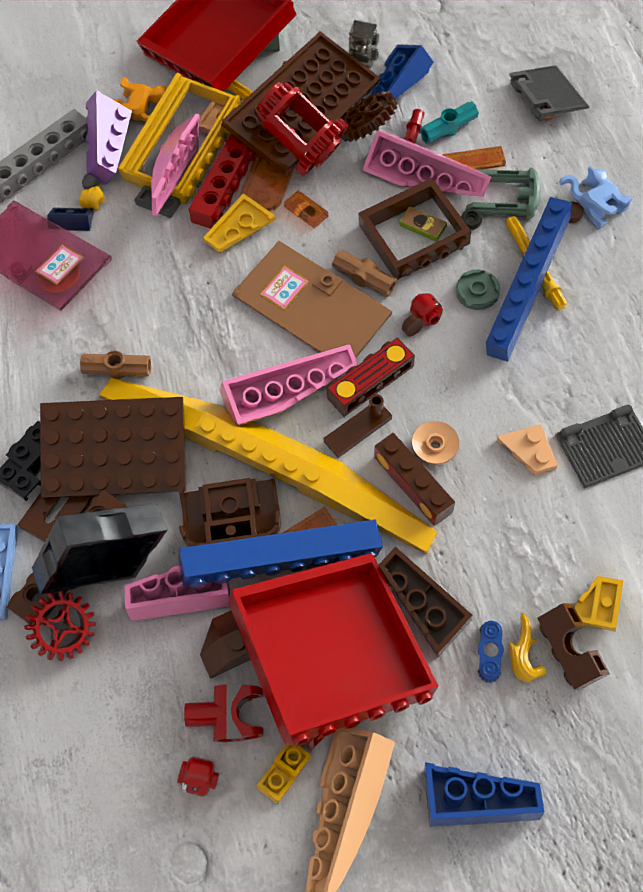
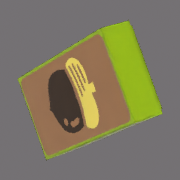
M409 206L401 218L399 226L437 242L446 228L447 222Z

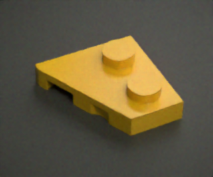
M602 576L595 578L590 588L583 593L575 605V609L584 626L616 632L623 580Z

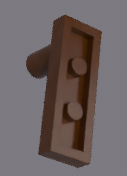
M372 395L369 400V406L323 438L324 443L337 458L392 420V414L384 407V399L381 395Z

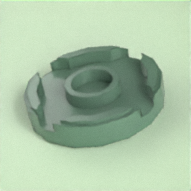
M480 269L465 272L456 285V296L460 303L474 310L491 307L497 301L500 292L499 282L496 277Z

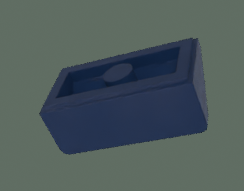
M53 207L47 215L49 229L89 231L94 211L92 208Z

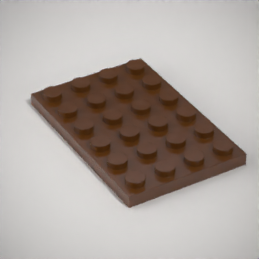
M183 397L40 403L41 498L97 496L103 490L110 495L179 492V488L187 492Z

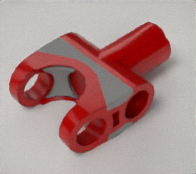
M244 684L214 686V702L185 703V727L213 726V741L241 742L264 736V728L243 723L239 718V712L242 705L246 702L252 701L254 698L263 697V690L258 686Z

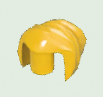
M95 186L81 190L79 205L83 208L100 210L99 204L105 202L100 187Z

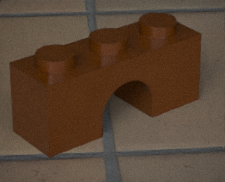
M562 603L537 618L540 623L541 633L549 640L552 646L551 651L554 658L561 663L565 671V680L574 690L585 688L610 675L598 650L580 654L574 649L572 644L573 635L585 626L572 603Z

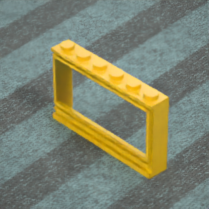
M176 73L118 169L123 180L144 187V185L151 187L152 176L139 171L186 93L189 92L225 105L178 186H175L170 194L179 198L181 203L187 204L189 199L194 196L199 182L203 181L209 165L213 164L216 153L223 147L227 134L230 133L221 126L222 120L241 104L239 95H231Z

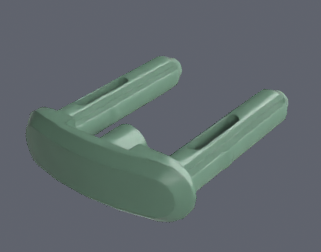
M532 167L528 171L475 169L491 176L490 182L527 183L528 187H518V200H528V203L472 202L466 205V210L476 209L481 215L525 216L527 220L534 217L539 201L540 183L538 174Z

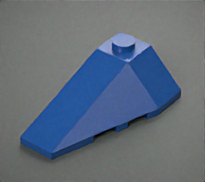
M396 45L384 64L386 69L384 73L379 75V85L372 90L371 95L374 96L376 92L380 94L382 91H389L390 93L392 92L396 99L427 75L434 61L422 45Z

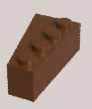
M395 547L381 561L379 567L386 581L436 656L439 657L472 621L473 615Z

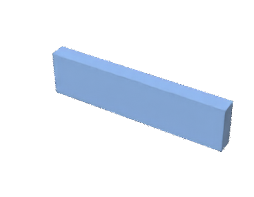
M0 524V620H7V606L10 598L18 531L16 524Z

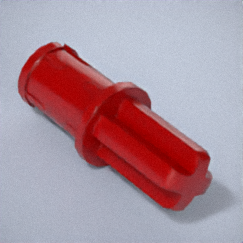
M413 110L410 122L406 125L405 140L416 143L425 115L423 110Z

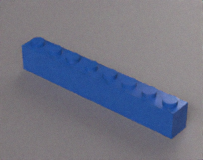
M553 197L549 198L486 340L488 356L509 361L571 218L570 201Z
M375 519L184 547L179 549L178 561L183 586L190 585L192 588H197L214 581L222 584L229 582L233 578L241 577V579L247 580L259 574L266 573L267 576L277 575L284 570L298 572L305 569V567L315 566L316 568L373 553L376 558L383 545Z

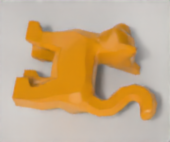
M123 77L120 86L124 88L123 96L129 98L128 102L124 103L122 99L114 101L131 110L130 118L134 121L147 122L150 115H147L150 103L157 105L167 88L164 85L152 88L145 84L129 83L126 77Z

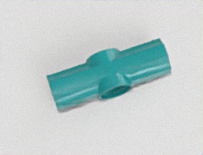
M471 101L456 109L447 108L443 110L441 117L420 127L419 133L422 140L426 144H430L442 136H453L456 134L457 128L478 117L479 112L476 104Z

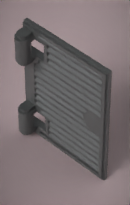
M556 65L509 74L511 77L510 84L517 93L522 92L532 105L531 111L538 121H544L546 116L588 109L590 107ZM519 78H525L526 80L519 81ZM545 105H546L547 108H548V109H543V110H541V109H540V106H545Z
M627 404L616 408L606 415L582 424L576 423L565 427L555 434L584 488L643 466V426L631 405ZM625 415L629 422L620 425L617 419ZM576 434L579 441L570 444L567 439L568 436Z

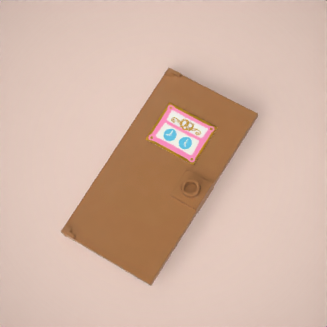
M278 241L244 281L232 292L233 297L319 353L350 344L356 358L392 315L390 309L281 241Z

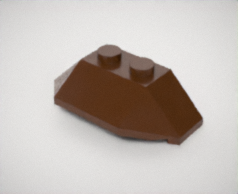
M231 610L212 619L200 653L210 679L251 660Z

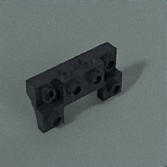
M40 421L30 426L26 430L25 435L10 447L9 452L6 454L8 460L0 467V485L25 501L28 500L27 496L37 485L41 486V481L36 478V475L41 471Z

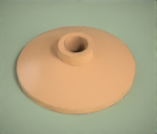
M430 421L416 429L412 438V447L415 454L422 461L434 465L444 464L452 460L457 454L459 437L450 425L441 421ZM437 444L439 448H432L431 445Z

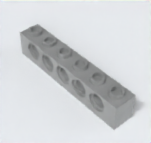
M75 108L0 161V203L86 141L88 125H86V118Z

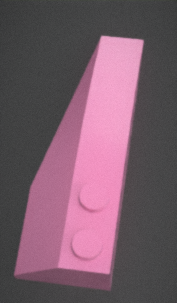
M199 114L193 115L178 125L172 134L168 135L165 144H162L160 147L151 183L152 216H157L198 152Z
M381 130L376 131L363 167V171L399 186L413 187L433 178L442 192L477 197L484 196L491 176Z
M350 344L222 381L219 391L227 412L238 426L286 410L332 380L345 374L349 368L357 366L358 363Z

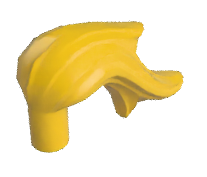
M521 613L519 640L516 645L509 642L510 659L515 677L520 681L531 682L536 678L546 675V669L543 665L532 668L529 662V648L536 639H533L531 636V625L527 616Z

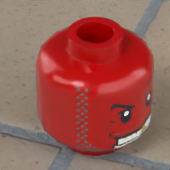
M193 756L187 762L183 761L177 783L181 784L183 792L204 797L209 793L210 789H216L220 773L215 772V763L213 761Z

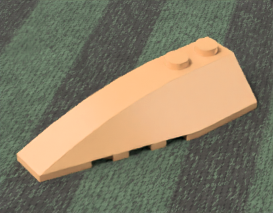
M345 727L336 729L320 781L323 795L322 802L317 803L316 813L320 815L318 830H314L312 842H314L316 848L315 855L310 858L306 892H336L342 883L372 820L394 748V741L370 731L355 728L346 729Z

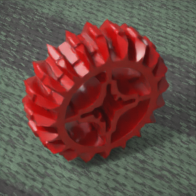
M63 591L57 592V599L54 598L52 593H48L47 603L40 597L38 602L41 607L38 608L35 605L30 607L32 611L36 612L35 616L26 615V619L33 621L32 625H24L25 630L33 631V633L26 636V640L35 639L36 641L30 645L31 649L41 646L38 655L43 656L48 651V660H52L55 653H57L58 661H63L65 652L69 659H73L74 654L72 650L75 649L78 654H81L83 650L79 645L82 643L85 646H89L90 642L85 640L86 635L93 637L95 634L88 631V627L96 626V622H88V618L93 617L94 612L85 613L90 604L84 603L80 606L83 599L81 596L76 597L72 601L73 592H68L65 599ZM63 604L56 617L51 619L42 617L49 608ZM70 607L77 612L80 618V627L70 622ZM64 619L63 623L71 627L72 630L60 629L59 633H57L56 630L58 628H54V625L48 624V622L56 623ZM40 624L49 627L51 630L50 639L52 640L50 645L43 640L40 634ZM66 634H78L68 645L58 647L59 642L62 641Z

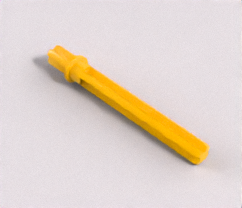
M517 217L507 218L506 226L521 252L525 255L530 239ZM547 271L541 285L545 291L544 296L550 300L555 310L560 311L566 307L567 302L561 294V287L556 285Z

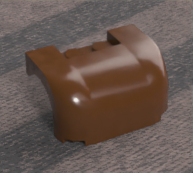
M271 474L270 480L256 482V479L245 478L211 483L198 487L199 490L184 492L182 488H179L183 515V525L179 526L185 544L189 547L278 534L280 531L281 517L274 474Z

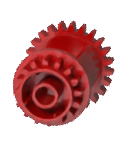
M281 82L276 83L265 94L256 108L259 112L257 117L263 122L262 127L269 131L297 158L296 160L299 163L295 170L302 176L308 174L314 166L319 168L332 155L341 143L339 138L348 128V124L342 118L335 122L328 120L301 93L297 86L293 88L288 82L284 84ZM290 108L297 112L317 132L308 144L296 134L293 128H290L281 120Z

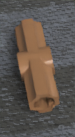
M339 250L332 262V267L350 276L356 285L360 287L369 286L385 296L392 293L397 283L396 278L379 270L372 260L368 258L360 260L344 250Z
M114 350L107 354L83 353L80 358V371L82 374L110 375L116 379H121L126 375L149 376L151 374L150 356L123 355L121 352Z

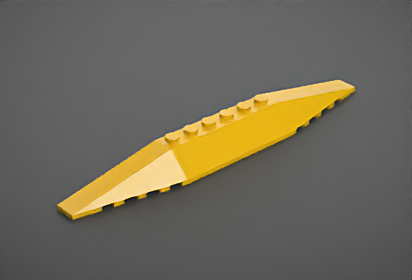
M112 377L99 394L105 400L183 397L186 439L215 453L217 451L225 453L270 476L274 474L275 478L296 487L299 493L359 522L376 519L380 532L426 554L437 534L436 530L341 461L255 421L237 426L226 408L221 405Z

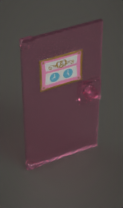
M15 200L0 215V274L60 311L112 260L111 255Z

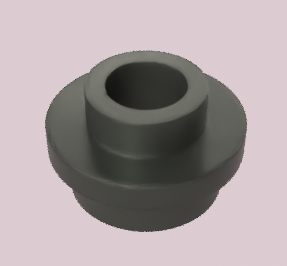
M467 209L461 216L470 230H475L481 225L482 215L476 209ZM473 217L475 222L469 223L467 219Z

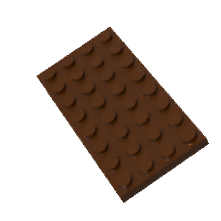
M319 31L222 120L221 126L285 176L298 161L280 141L262 127L263 122L257 117L259 113L256 110L257 105L265 94L276 83L281 82L284 84L288 82L293 88L297 86L301 93L328 120L335 122L339 118L345 117V114L355 107V103H359L379 83L380 77ZM292 108L281 119L290 128H293L306 144L317 133Z

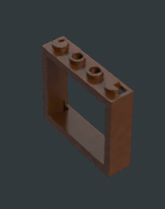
M433 178L358 213L360 228L392 276L397 280L406 275L408 277L412 272L420 268H426L431 263L444 259L449 254L462 250L463 247L470 244L471 230ZM433 199L456 233L398 261L375 226L407 211L409 206L415 207Z

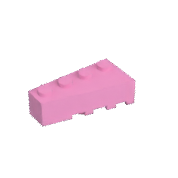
M179 565L169 568L170 571L157 576V574L124 586L125 609L131 621L229 607V582L218 584L216 581L208 582L197 588H192L190 585L183 586Z

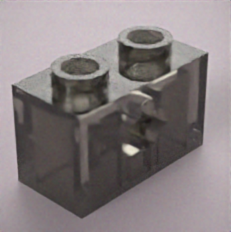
M354 20L349 32V54L370 69L373 62L377 61L379 56L377 45L380 34L377 33V24Z

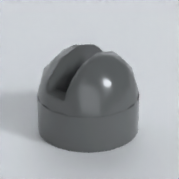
M89 174L84 175L82 180L84 189L99 186L100 181L96 177Z

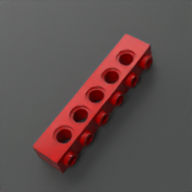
M232 134L229 135L188 209L191 223L211 229L223 216L225 208L230 205L234 191L238 190L241 178L247 174L248 165L255 159L256 153Z

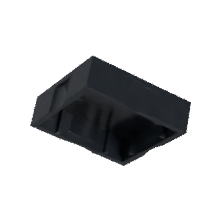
M153 503L57 517L32 566L40 595L92 584L136 578L146 563L147 557L157 547L168 530L159 504Z

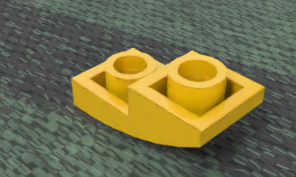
M294 744L284 746L274 759L272 766L258 782L256 788L278 805L312 755L300 746H294Z

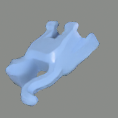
M588 167V176L581 183L592 189L584 193L579 192L580 184L574 176L566 175L559 181L560 185L571 184V195L584 208L590 221L598 229L607 224V221L603 218L606 214L614 215L616 212L621 214L631 204L632 198L630 196H623L617 186L608 180L607 172L604 169Z

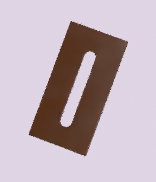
M40 493L17 524L19 528L45 542L56 519L51 523H46L45 520L60 498H41ZM95 496L69 497L55 518L85 513Z

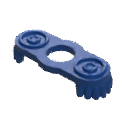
M493 620L485 622L479 629L481 632V642L478 646L480 665L477 673H479L481 680L489 681V683L495 682L501 675V658L504 653L502 627ZM494 643L498 647V654L494 657L487 656L483 650L484 645Z

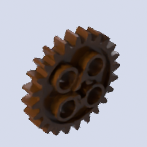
M382 91L380 94L376 92L374 96L370 94L367 99L363 98L360 103H355V107L351 108L345 114V117L342 118L348 124V128L341 136V139H344L345 142H352L353 140L356 142L360 137L364 139L367 134L372 135V131H378L379 126L385 125V121L390 120V116L395 114L394 110L398 108L396 106L398 103L392 92Z

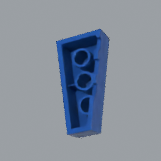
M425 762L424 778L430 827L540 820L545 813L540 783L508 777L489 776L487 773H473L462 771L460 768H446Z

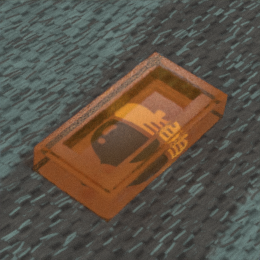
M299 190L284 202L286 209L314 229L328 217L327 210Z

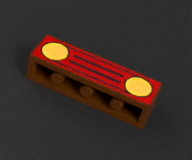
M398 337L391 342L388 341L383 344L379 351L366 356L358 366L349 368L344 376L332 380L327 387V399L345 417L369 400L372 395L377 394L413 368L415 355Z
M394 432L375 445L374 458L433 526H436L453 513L455 501Z

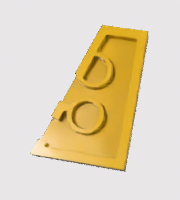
M243 193L206 233L203 241L221 253L274 222L276 216Z

